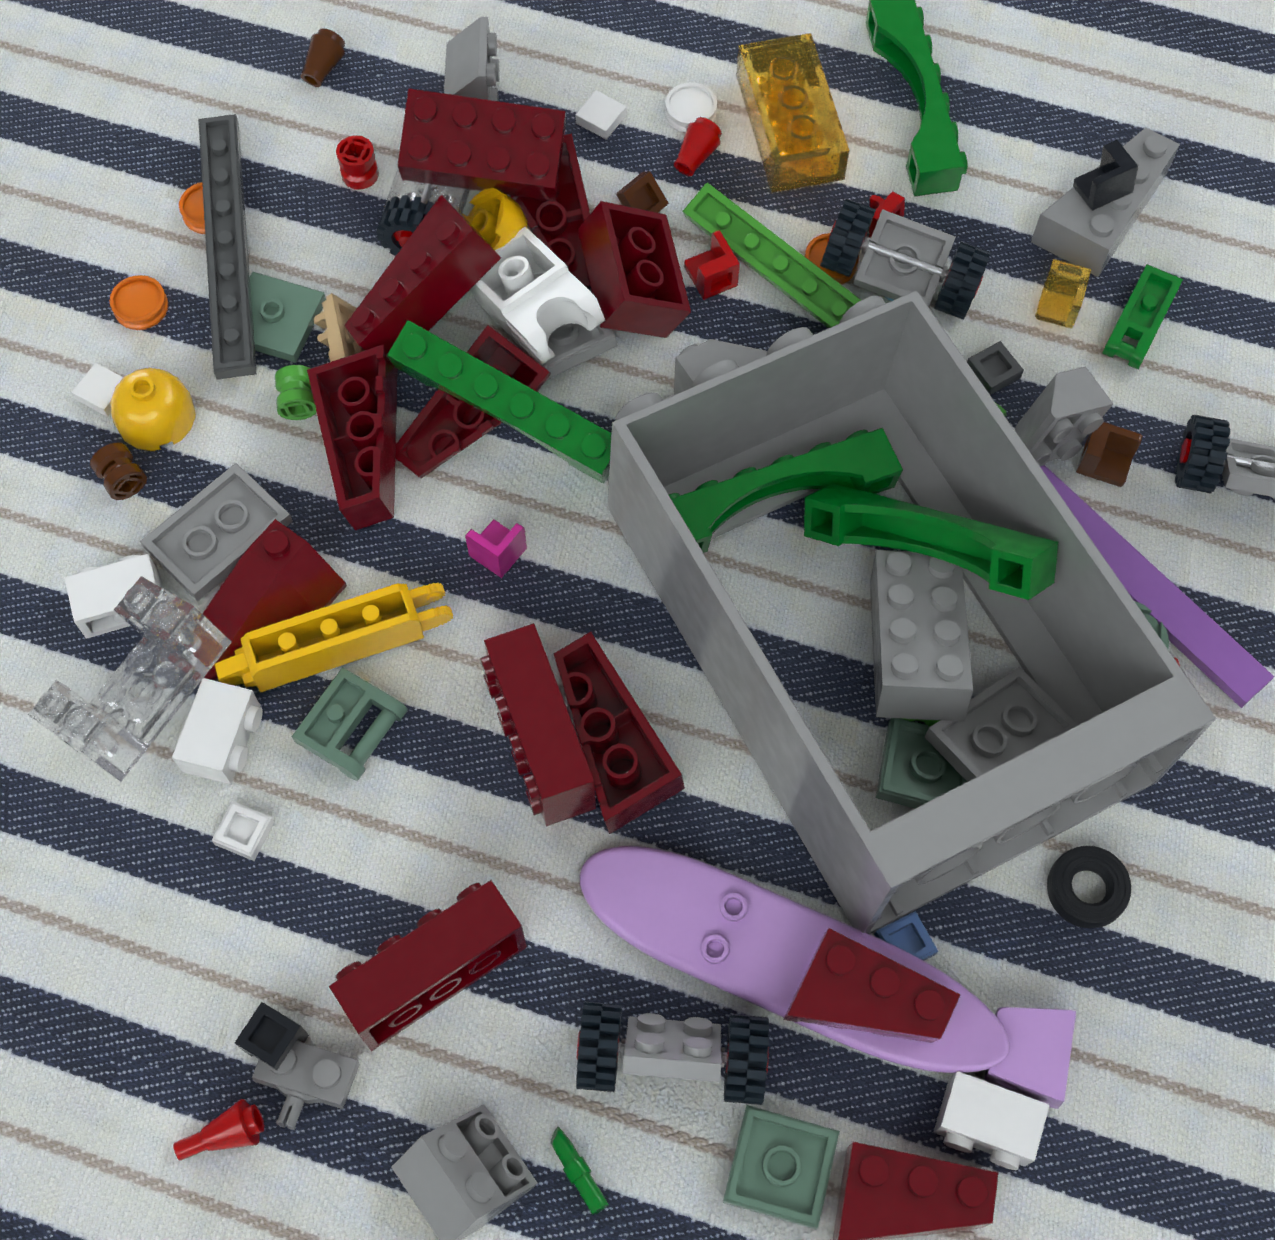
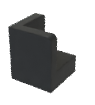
M1115 140L1103 146L1100 167L1076 177L1073 187L1093 211L1133 193L1138 165L1120 142Z
M261 1002L234 1043L248 1055L254 1056L275 1070H278L297 1039L305 1043L309 1034L301 1025Z

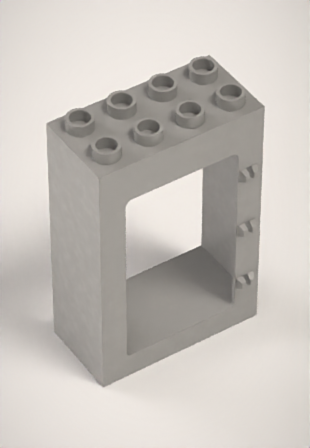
M917 290L889 303H885L880 296L865 298L853 305L843 315L838 325L815 335L805 327L793 329L779 337L770 346L766 356L741 367L734 360H722L714 363L695 378L692 388L663 400L658 393L642 394L625 404L617 413L615 421L612 422L607 508L851 926L859 929L863 934H871L1154 785L1217 719ZM883 428L903 468L898 481L915 505L1058 542L1055 583L1030 600L989 589V582L962 568L963 579L1023 670L1079 725L870 831L668 494L679 493L683 495L695 491L699 485L707 481L717 480L719 483L733 478L735 474L743 469L755 467L758 470L771 465L782 456L791 454L796 457L808 453L814 446L820 443L830 442L832 445L846 440L848 436L859 430L865 429L871 432ZM821 489L784 493L757 502L722 524L712 534L711 539Z

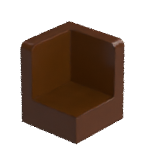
M1103 422L1097 430L1088 435L1076 473L1122 487L1126 482L1133 457L1141 444L1143 435Z

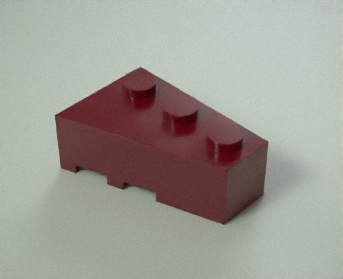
M828 928L816 949L783 1020L933 1043L942 1038L961 994Z
M852 1142L846 1149L832 1240H892L895 1238L986 1227L993 1223L999 1172Z

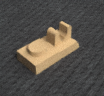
M332 293L326 296V301L322 302L323 312L314 317V324L326 329L324 333L317 336V340L329 347L328 355L330 361L332 362L365 351L357 344L344 326L357 308Z

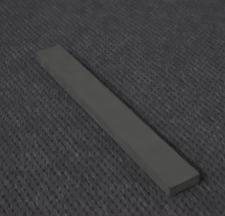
M236 114L198 119L213 372L216 379L219 380L255 375L257 371L239 122Z

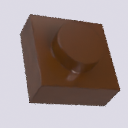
M650 171L640 173L616 193L623 206L658 213L669 204Z

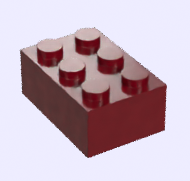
M600 201L578 228L591 290L597 298L606 320L600 324V327L667 338L691 313L667 215Z

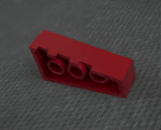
M441 194L344 326L357 344L364 350L384 344L389 352L407 320L429 331L501 257L472 224Z
M384 344L307 370L339 510L354 530L394 518L398 369L394 367L387 356L389 352Z
M589 632L553 654L579 740L594 779L595 791L609 834L682 791L685 787L678 767L592 632Z

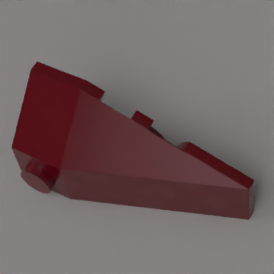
M571 133L566 134L564 137L556 202L509 196L520 205L531 232L567 265L568 270L588 288L591 285L578 228L590 215Z
M274 519L245 551L170 661L199 684L202 678L216 680L218 676L214 664L235 656L234 651L243 647L241 638L247 632L330 606L346 588L347 584L306 540Z

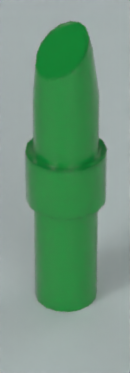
M557 1127L552 1135L551 1145L563 1164V1171L570 1183L576 1186L592 1215H595L609 1204L591 1176L592 1171L583 1156H579L566 1134Z

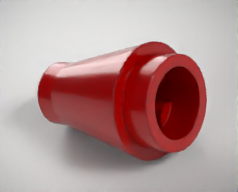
M698 117L695 122L689 123L678 157L674 162V167L686 176H693L696 169L721 144V129L714 122L703 117Z

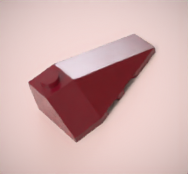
M489 325L486 326L466 352L537 392L551 375L547 369ZM438 389L396 443V459L418 477L423 478L502 422Z

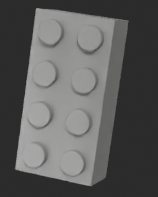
M876 550L870 580L876 717L965 721L973 692L962 567L910 551Z

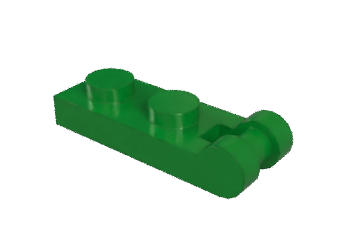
M1147 264L1102 354L1113 358L1114 355L1129 361V366L1139 370L1183 279ZM1124 335L1139 341L1137 347L1122 341Z

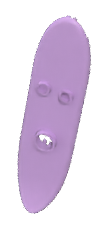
M637 846L612 847L593 854L582 866L580 886L587 903L597 917L619 937L666 965L783 1018L828 928L961 994L942 1038L933 1043L877 1035L851 1029L832 1028L799 1021L795 1022L832 1040L896 1064L943 1073H956V1071L967 1073L986 1070L999 1064L1009 1053L1010 1043L1003 1025L974 994L927 962L868 933L863 934L859 929L719 868L674 852Z

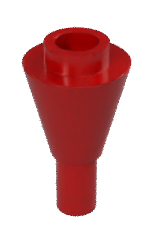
M241 1099L203 1127L201 1132L174 1142L175 1155L181 1161L205 1150L215 1151L258 1145L260 1133L264 1132L263 1117L256 1105L250 1106L246 1100Z

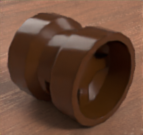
M121 442L105 445L94 453L90 459L91 468L98 478L104 479L103 486L114 500H124L134 496L143 489L147 481L145 473L139 465L132 463L133 456L131 452Z

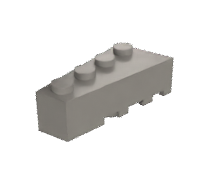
M1144 128L1123 146L1138 165L1133 193L1092 211L1073 187L1040 214L1031 243L1099 277L1168 173L1180 144L1148 128Z

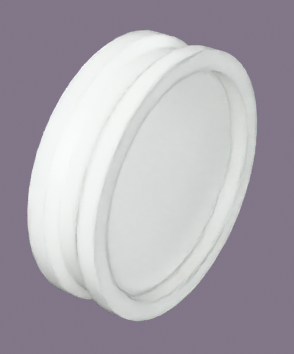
M694 82L683 83L674 87L666 97V119L673 128L680 132L686 133L688 124L695 122L698 117L707 118L712 122L716 119L717 99L713 91L705 85Z

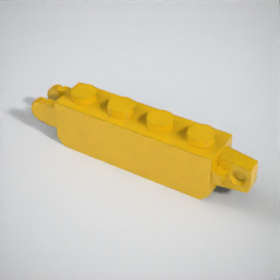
M397 583L247 632L241 638L243 647L234 651L235 656L214 664L219 682L234 686L244 683L246 688L257 686L261 693L423 639V631L438 627L453 619L452 610L447 605L431 608L419 613L416 612V608L443 598L445 596L443 585L441 583H432L409 590L407 584Z

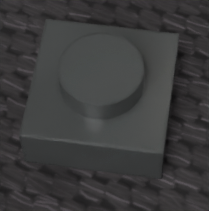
M1001 341L967 360V363L990 395L1019 380L1024 371Z

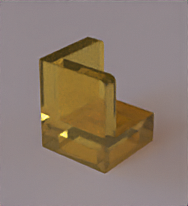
M1053 259L1043 285L1035 318L1072 329L1083 303L1091 269Z

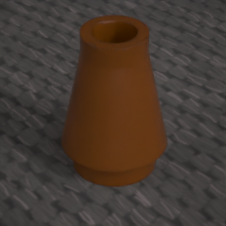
M321 28L317 34L311 36L304 69L301 73V78L307 84L320 87L323 80L345 55L343 49L345 41L340 35L332 30Z

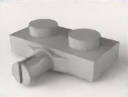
M296 1041L278 1070L258 1060L252 1079L256 1083L277 1089L286 1097L276 1124L295 1130L304 1103H324L336 1108H344L360 1064L357 1059Z

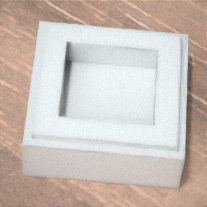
M596 90L576 113V124L607 140L626 117L627 106Z
M95 363L71 393L75 400L108 417L111 413L110 401L114 389L124 377Z
M232 801L211 841L218 847L255 861L274 824V820L268 815Z

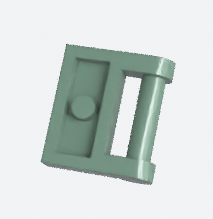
M342 667L294 732L292 738L298 745L335 766L349 778L358 781L366 770L364 764L393 723L401 721L408 709L399 700ZM371 706L381 709V712L351 754L348 756L340 751Z

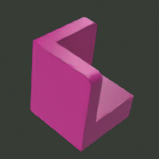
M493 519L481 534L470 529L465 535L469 556L500 578L506 574L527 549L525 528L518 523L509 530Z

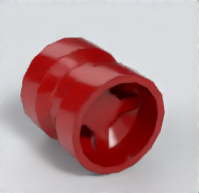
M358 135L348 136L341 140L337 145L336 155L343 182L346 186L357 190L367 189L374 185L378 179L379 172L373 144L369 139Z

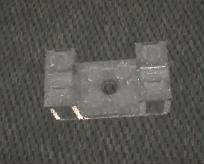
M142 576L126 592L123 599L114 608V611L143 637L129 652L108 681L100 688L91 702L88 703L72 689L56 680L28 714L29 717L70 748L120 782H122L198 686L202 678L205 677L231 644V641L195 606ZM152 684L150 691L141 697L142 691Z

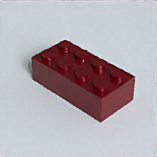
M408 88L397 165L401 178L406 181L476 191L495 188L506 195L556 202L566 129V111Z
M533 623L485 639L484 644L487 656L480 658L484 671L483 677L491 699L494 698L498 710L497 715L504 736L509 738L512 748L511 754L519 776L527 774L523 776V780L527 789L525 790L533 815L542 813L547 827L596 809L594 779L535 624Z
M492 880L482 886L480 883L470 885L459 893L456 898L458 902L444 911H441L439 908L432 910L417 922L418 928L403 938L401 935H395L387 939L377 948V955L363 964L360 961L351 963L338 972L335 977L337 981L329 985V988L358 1035L371 1051L527 948L521 923Z

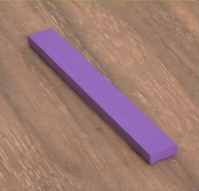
M1045 465L1041 466L1043 472L1132 599L1148 607L1152 611L1150 615L1157 620L1158 624L1162 621L1167 629L1169 641L1239 707L1242 708L1274 678L1263 665Z

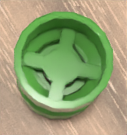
M289 365L276 371L275 387L280 392L276 399L278 415L282 418L304 420L316 414V407L307 370L311 368L303 365Z

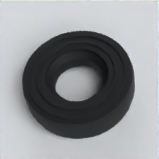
M1080 846L1066 851L1053 864L1048 875L1047 892L1053 908L1064 920L1082 928H1099L1112 923L1125 911L1131 896V880L1127 869L1114 854L1100 847ZM1081 871H1092L1098 874L1106 886L1103 900L1097 903H1086L1080 900L1072 888L1074 875Z

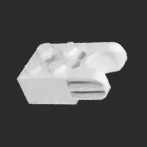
M526 227L519 230L517 235L503 247L495 250L501 259L471 288L477 303L541 366L556 356L548 346V339L551 333L558 327L573 323L579 324L591 331L606 321L598 300L593 293L568 270L567 265Z

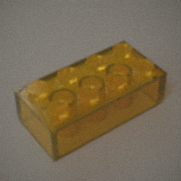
M811 33L739 45L736 77L771 193L844 180L849 148Z

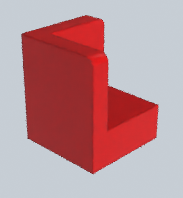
M715 231L711 235V250L684 261V268L703 300L738 286L740 263L721 231Z

